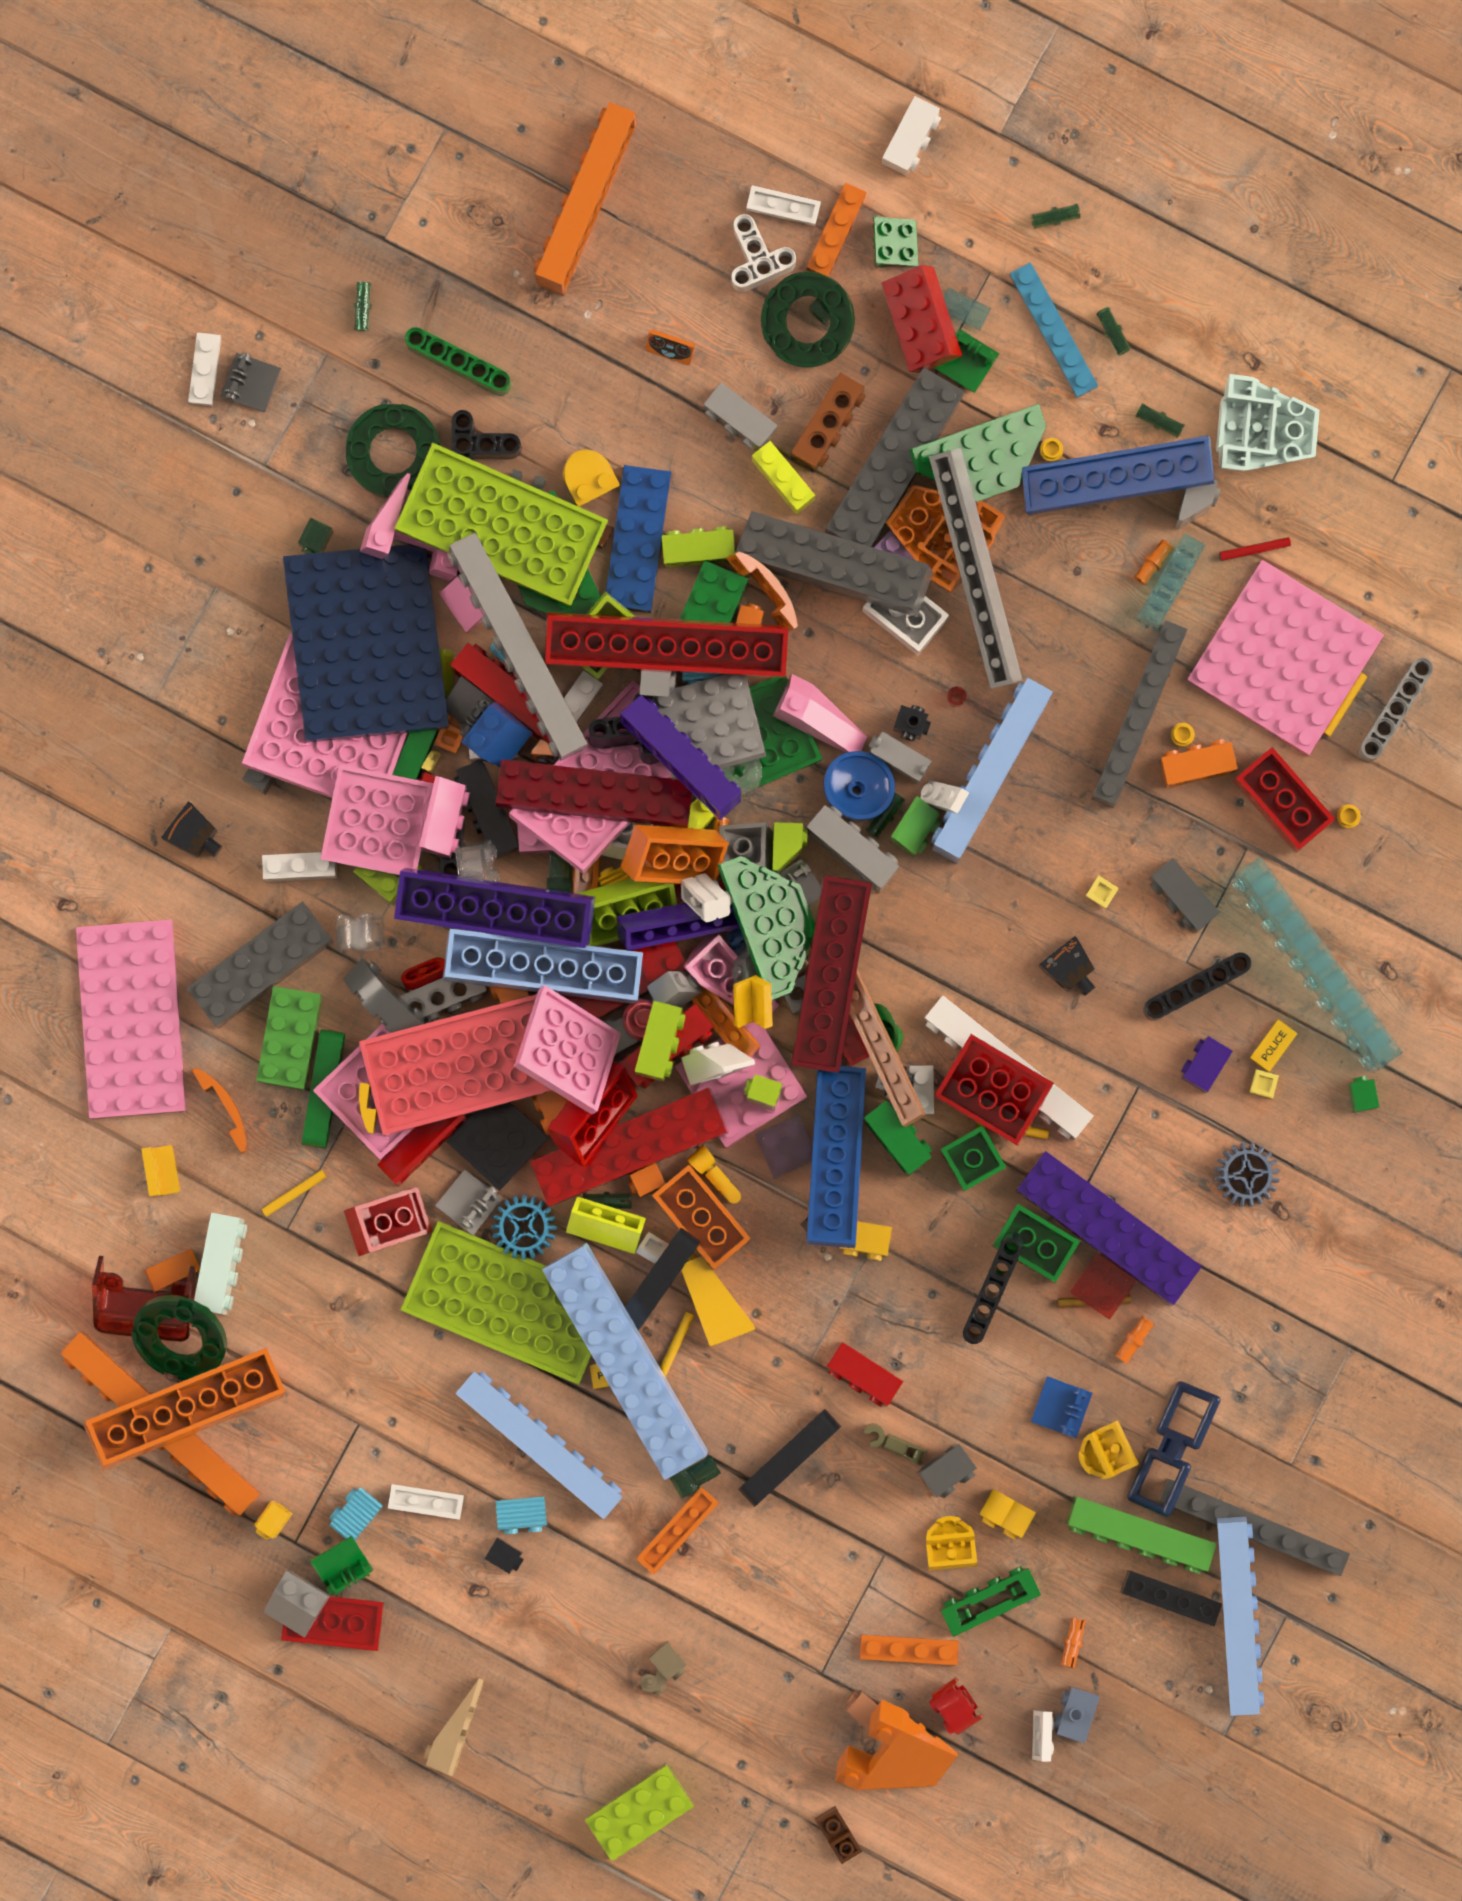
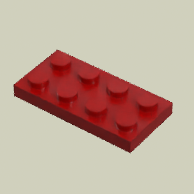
M330 1596L306 1637L283 1625L281 1640L379 1651L384 1602Z

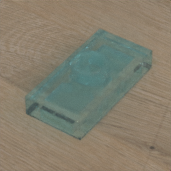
M948 288L944 300L949 316L981 331L991 308Z

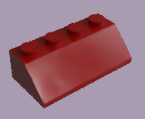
M612 1062L597 1112L590 1114L571 1101H567L563 1109L547 1128L554 1144L582 1167L586 1165L638 1097L625 1066Z
M464 1115L415 1127L392 1151H389L377 1164L378 1167L399 1187L458 1130L467 1118Z

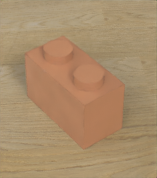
M861 1690L859 1693L854 1691L846 1699L847 1706L845 1709L866 1730H869L870 1716L878 1704L864 1691Z

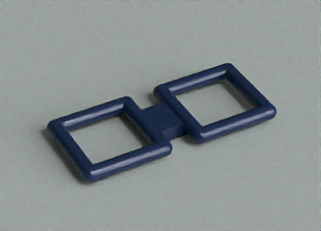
M1179 1381L1176 1384L1157 1427V1433L1164 1437L1158 1450L1155 1448L1147 1450L1127 1495V1499L1130 1502L1165 1517L1171 1515L1191 1470L1190 1463L1181 1460L1187 1446L1195 1450L1201 1447L1221 1402L1219 1396L1183 1381ZM1183 1392L1209 1402L1194 1438L1168 1428ZM1154 1459L1179 1469V1473L1164 1505L1139 1495Z

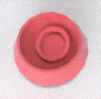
M638 999L635 1004H630L625 1009L622 1017L623 1027L626 1033L633 1039L643 1041L653 1001Z

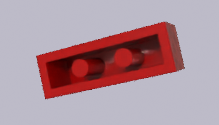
M844 1342L840 1344L826 1366L830 1369L828 1374L839 1381L842 1377L851 1382L848 1387L859 1394L865 1391L871 1395L869 1400L879 1407L883 1404L888 1406L904 1382Z

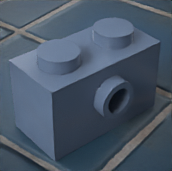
M1070 1686L1069 1691L1064 1690L1060 1703L1064 1707L1062 1713H1057L1055 1717L1054 1728H1057L1055 1733L1085 1743L1100 1696Z

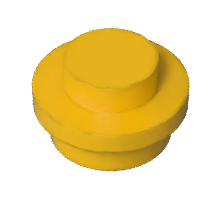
M1047 438L1040 446V455L1049 462L1059 460L1064 451L1062 443L1056 438Z
M1178 723L1172 728L1170 736L1175 745L1185 747L1192 743L1195 733L1189 724Z
M1347 804L1338 810L1336 818L1342 827L1350 829L1358 825L1361 814L1356 806Z

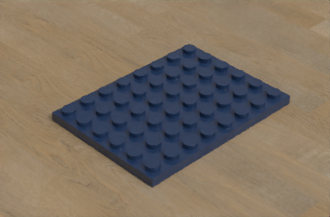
M412 544L391 546L389 554L383 559L362 553L360 549L283 556L305 743L449 728L426 549Z

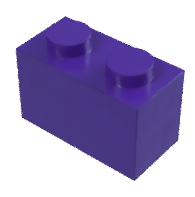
M1209 1036L1205 1040L1200 1038L1193 1049L1196 1052L1193 1060L1187 1059L1181 1069V1072L1184 1073L1181 1079L1205 1094L1209 1091L1233 1052Z

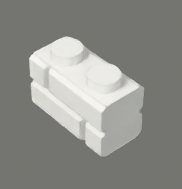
M706 873L696 875L695 878L683 879L681 882V899L705 922L716 920L717 917L720 919L729 916L730 905L732 904L731 896L727 891L724 892L720 888L716 880H712Z

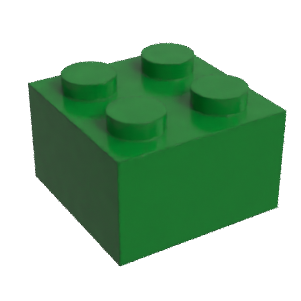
M983 1125L940 1149L963 1192L1007 1168Z

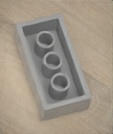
M824 805L806 827L808 830L807 834L862 880L871 882L872 888L880 893L898 872V860L889 852H886V854L879 850L880 845L868 836L867 839L860 834L861 829L852 821L846 823L841 817L843 814L834 806L828 808Z

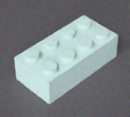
M211 1213L194 1301L208 1307L213 1313L227 1315V1310L231 1311L234 1296H230L232 1286L236 1287L238 1272H235L236 1263H240L242 1259L243 1249L239 1247L241 1239L246 1237L247 1225L244 1224V1219Z

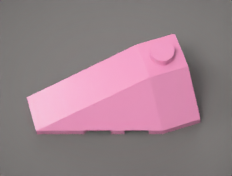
M793 674L790 675L773 717L845 753L862 751L867 736L813 684Z
M709 934L691 951L684 968L700 986L734 1005L732 968L733 962L738 956L719 934ZM774 999L772 1000V1012L779 1006Z

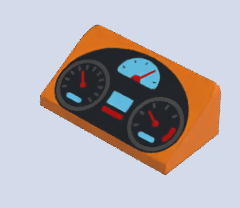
M650 329L646 351L685 365H690L695 352V344Z
M540 739L531 751V755L539 764L554 765L559 760L558 756L554 757L548 743L543 739Z

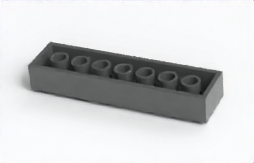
M923 368L827 525L826 534L873 547L886 526L887 520L897 508L917 475L909 449L939 439L962 401L965 391L928 369Z
M754 511L750 513L736 552L744 553L756 559L773 574L914 617L918 616L933 576L929 564Z

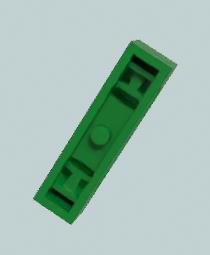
M1019 1566L1009 1571L1010 1576L1003 1580L998 1576L986 1582L988 1587L980 1591L978 1587H975L965 1592L966 1597L959 1601L955 1597L944 1602V1608L940 1609L952 1636L955 1637L1041 1596L1029 1568L1023 1569L1022 1566ZM1018 1580L1019 1584L1009 1588L1012 1596L1014 1597L1023 1591L1026 1594L1014 1600L1008 1598L975 1614L974 1619L961 1625V1621L972 1617L968 1608L958 1613L957 1609L967 1604L972 1606L1005 1590V1586Z

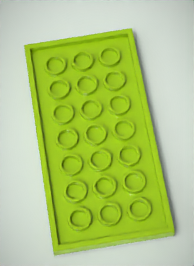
M432 443L394 530L447 554L450 553L449 546L476 533L499 577L571 607L608 520Z
M438 1221L401 1307V1311L579 1385L591 1358V1353L542 1271L545 1265L529 1258L522 1260L519 1254L514 1259L512 1258V1251H508L505 1254L503 1253L505 1248L498 1247L493 1243Z

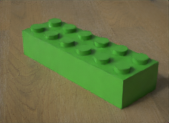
M1076 1496L1073 1497L1065 1524L1070 1525L1069 1530L1085 1535V1532L1088 1531L1093 1533V1539L1105 1543L1112 1539L1116 1541L1115 1546L1131 1551L1133 1546L1139 1548L1138 1554L1153 1559L1157 1554L1163 1556L1162 1562L1178 1566L1180 1562L1186 1564V1570L1201 1574L1202 1570L1208 1572L1217 1543Z

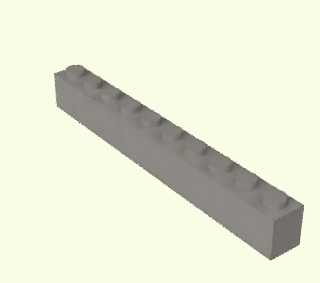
M958 448L929 456L990 687L992 689L1022 680L962 450Z
M476 533L449 546L450 553L447 554L448 559L453 567L457 566L461 573L458 575L459 580L464 588H469L472 594L469 596L475 609H480L483 615L481 621L485 629L492 631L494 638H492L493 644L497 651L502 650L505 656L503 662L509 672L513 671L516 677L514 682L520 693L524 692L528 699L525 702L531 714H536L539 720L537 726L543 736L547 735L551 742L548 744L552 755L554 757L558 756L560 761L586 749L587 741Z

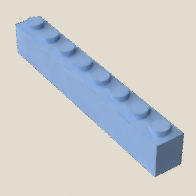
M474 1371L455 1394L602 1519H605L622 1499L623 1496L619 1494L622 1489L612 1481L609 1484L601 1478L604 1474L594 1465L590 1468L583 1463L585 1458L575 1449L572 1452L564 1447L566 1442L560 1436L555 1434L552 1437L545 1430L548 1426L537 1418L533 1421L527 1416L530 1411L519 1402L517 1405L513 1404L509 1400L511 1395L502 1387H499L498 1390L490 1384L493 1380L483 1371L479 1374Z
M1246 1517L1217 1518L1230 1715L1260 1714V1707L1264 1706V1694L1258 1691V1683L1263 1682L1262 1668H1257L1256 1659L1261 1658L1260 1644H1255V1635L1259 1634V1621L1254 1620L1253 1611L1258 1610L1257 1596H1252L1251 1588L1256 1586L1255 1572H1250V1563L1255 1562L1254 1548H1249L1248 1538H1253L1252 1524H1247Z

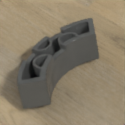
M362 958L343 978L354 995L359 993L358 997L362 1001L361 1004L373 1017L380 1016L379 1020L390 1033L426 1024L424 1021L425 1015L416 1007L412 1009L390 987L380 973L382 969L375 962L371 961L368 963Z

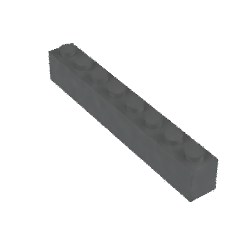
M1165 620L1091 800L1114 808L1187 632L1186 628Z
M1166 1478L1158 1498L1159 1502L1165 1504L1175 1481ZM1185 1485L1174 1506L1178 1510L1214 1525H1217V1518L1246 1517L1247 1524H1252L1253 1538L1248 1539L1338 1576H1342L1350 1553Z

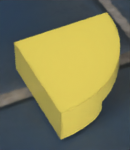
M433 749L421 767L422 770L432 774L441 757V753Z

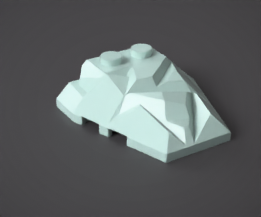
M1229 374L1225 385L1224 397L1221 398L1216 452L1219 453L1218 462L1220 469L1244 472L1314 458L1316 456L1320 410L1294 397L1290 398L1279 393L1280 390L1274 387L1269 388L1259 383L1260 380L1254 377Z

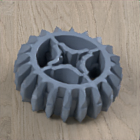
M1244 1142L1240 1143V1151H1238L1235 1145L1231 1146L1233 1154L1225 1150L1223 1154L1227 1160L1223 1158H1218L1217 1160L1223 1167H1215L1214 1169L1216 1172H1221V1176L1214 1177V1180H1222L1223 1183L1217 1186V1190L1225 1188L1227 1191L1223 1193L1222 1197L1226 1198L1231 1194V1204L1240 1199L1239 1207L1244 1206L1245 1200H1247L1249 1207L1254 1206L1253 1199L1256 1200L1258 1205L1263 1204L1261 1196L1269 1200L1271 1196L1267 1190L1271 1192L1276 1191L1271 1182L1279 1183V1179L1272 1177V1174H1277L1280 1170H1272L1271 1168L1277 1161L1272 1160L1269 1162L1267 1160L1272 1155L1271 1152H1267L1264 1156L1261 1154L1264 1150L1263 1146L1254 1151L1255 1143H1250L1249 1150H1246ZM1248 1155L1257 1158L1265 1169L1253 1168ZM1241 1156L1239 1171L1228 1174L1231 1162L1236 1157ZM1244 1168H1246L1247 1171L1250 1173H1258L1257 1175H1253V1177L1249 1178L1251 1180L1250 1182H1248L1244 1177H1235L1236 1175H1240L1241 1173L1245 1172L1243 1170ZM1266 1176L1262 1189L1253 1194L1254 1180ZM1229 1181L1241 1182L1246 1195L1234 1190Z

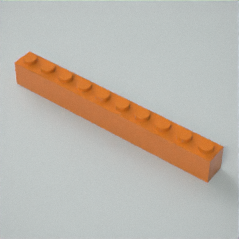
M79 1332L60 1353L65 1357L62 1361L72 1370L76 1367L82 1373L80 1378L89 1386L92 1384L96 1385L100 1389L98 1394L107 1402L112 1400L118 1407L151 1395L146 1388L84 1332ZM196 1434L159 1448L161 1451L166 1449L172 1454L170 1459L177 1466L181 1467L184 1465L189 1470L188 1475L196 1483L202 1481L208 1487L205 1491L215 1500L218 1497L226 1503L223 1507L233 1516L236 1513L242 1516L262 1494Z

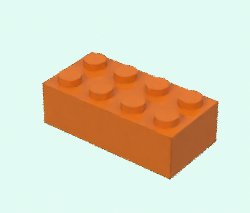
M634 825L621 868L634 881L681 884L683 879L695 878L696 875L706 873L712 880H717L719 874L717 865L723 862L729 843L716 830Z
M690 1165L686 1166L652 1195L679 1229L682 1227L701 1241L696 1250L713 1270H716L751 1240Z

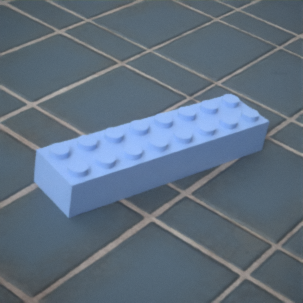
M1027 678L1025 683L1020 681L1012 696L1015 699L1014 703L1008 702L1002 713L1001 719L1004 721L1002 724L997 723L990 734L991 744L987 745L985 743L978 757L979 765H973L966 778L969 782L968 785L960 787L969 792L958 814L947 811L943 818V822L946 824L943 829L938 827L931 840V843L934 844L933 851L956 864L958 863L1046 707L1053 691Z
M450 929L447 938L443 981L538 992L545 985L564 996L635 1004L638 1001L643 953L594 946L580 948L489 933Z

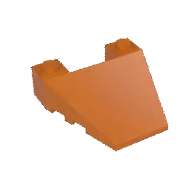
M881 1700L870 1716L868 1736L883 1742V1744L874 1756L848 1745L838 1759L835 1781L855 1790L936 1786L957 1758L958 1753L938 1736L933 1737L925 1731L926 1727L920 1722L917 1724L910 1719L909 1713L904 1709Z

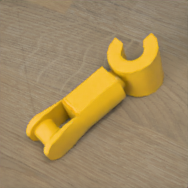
M704 1145L700 1146L686 1159L702 1175L705 1172L707 1173L705 1176L728 1202L735 1204L741 1200V1194L737 1188L730 1183V1180L717 1165L713 1166L716 1161Z

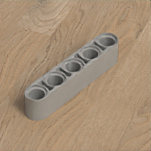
M1416 659L1403 676L1358 749L1362 760L1372 762L1382 754L1433 672V664L1429 659ZM1418 664L1425 666L1427 670L1426 675L1416 673L1415 666ZM1403 685H1411L1414 689V694L1406 695L1403 692ZM1392 704L1399 705L1402 711L1401 715L1392 714L1390 706ZM1378 725H1386L1389 729V734L1381 735L1377 730ZM1365 745H1374L1376 755H1368L1365 751Z

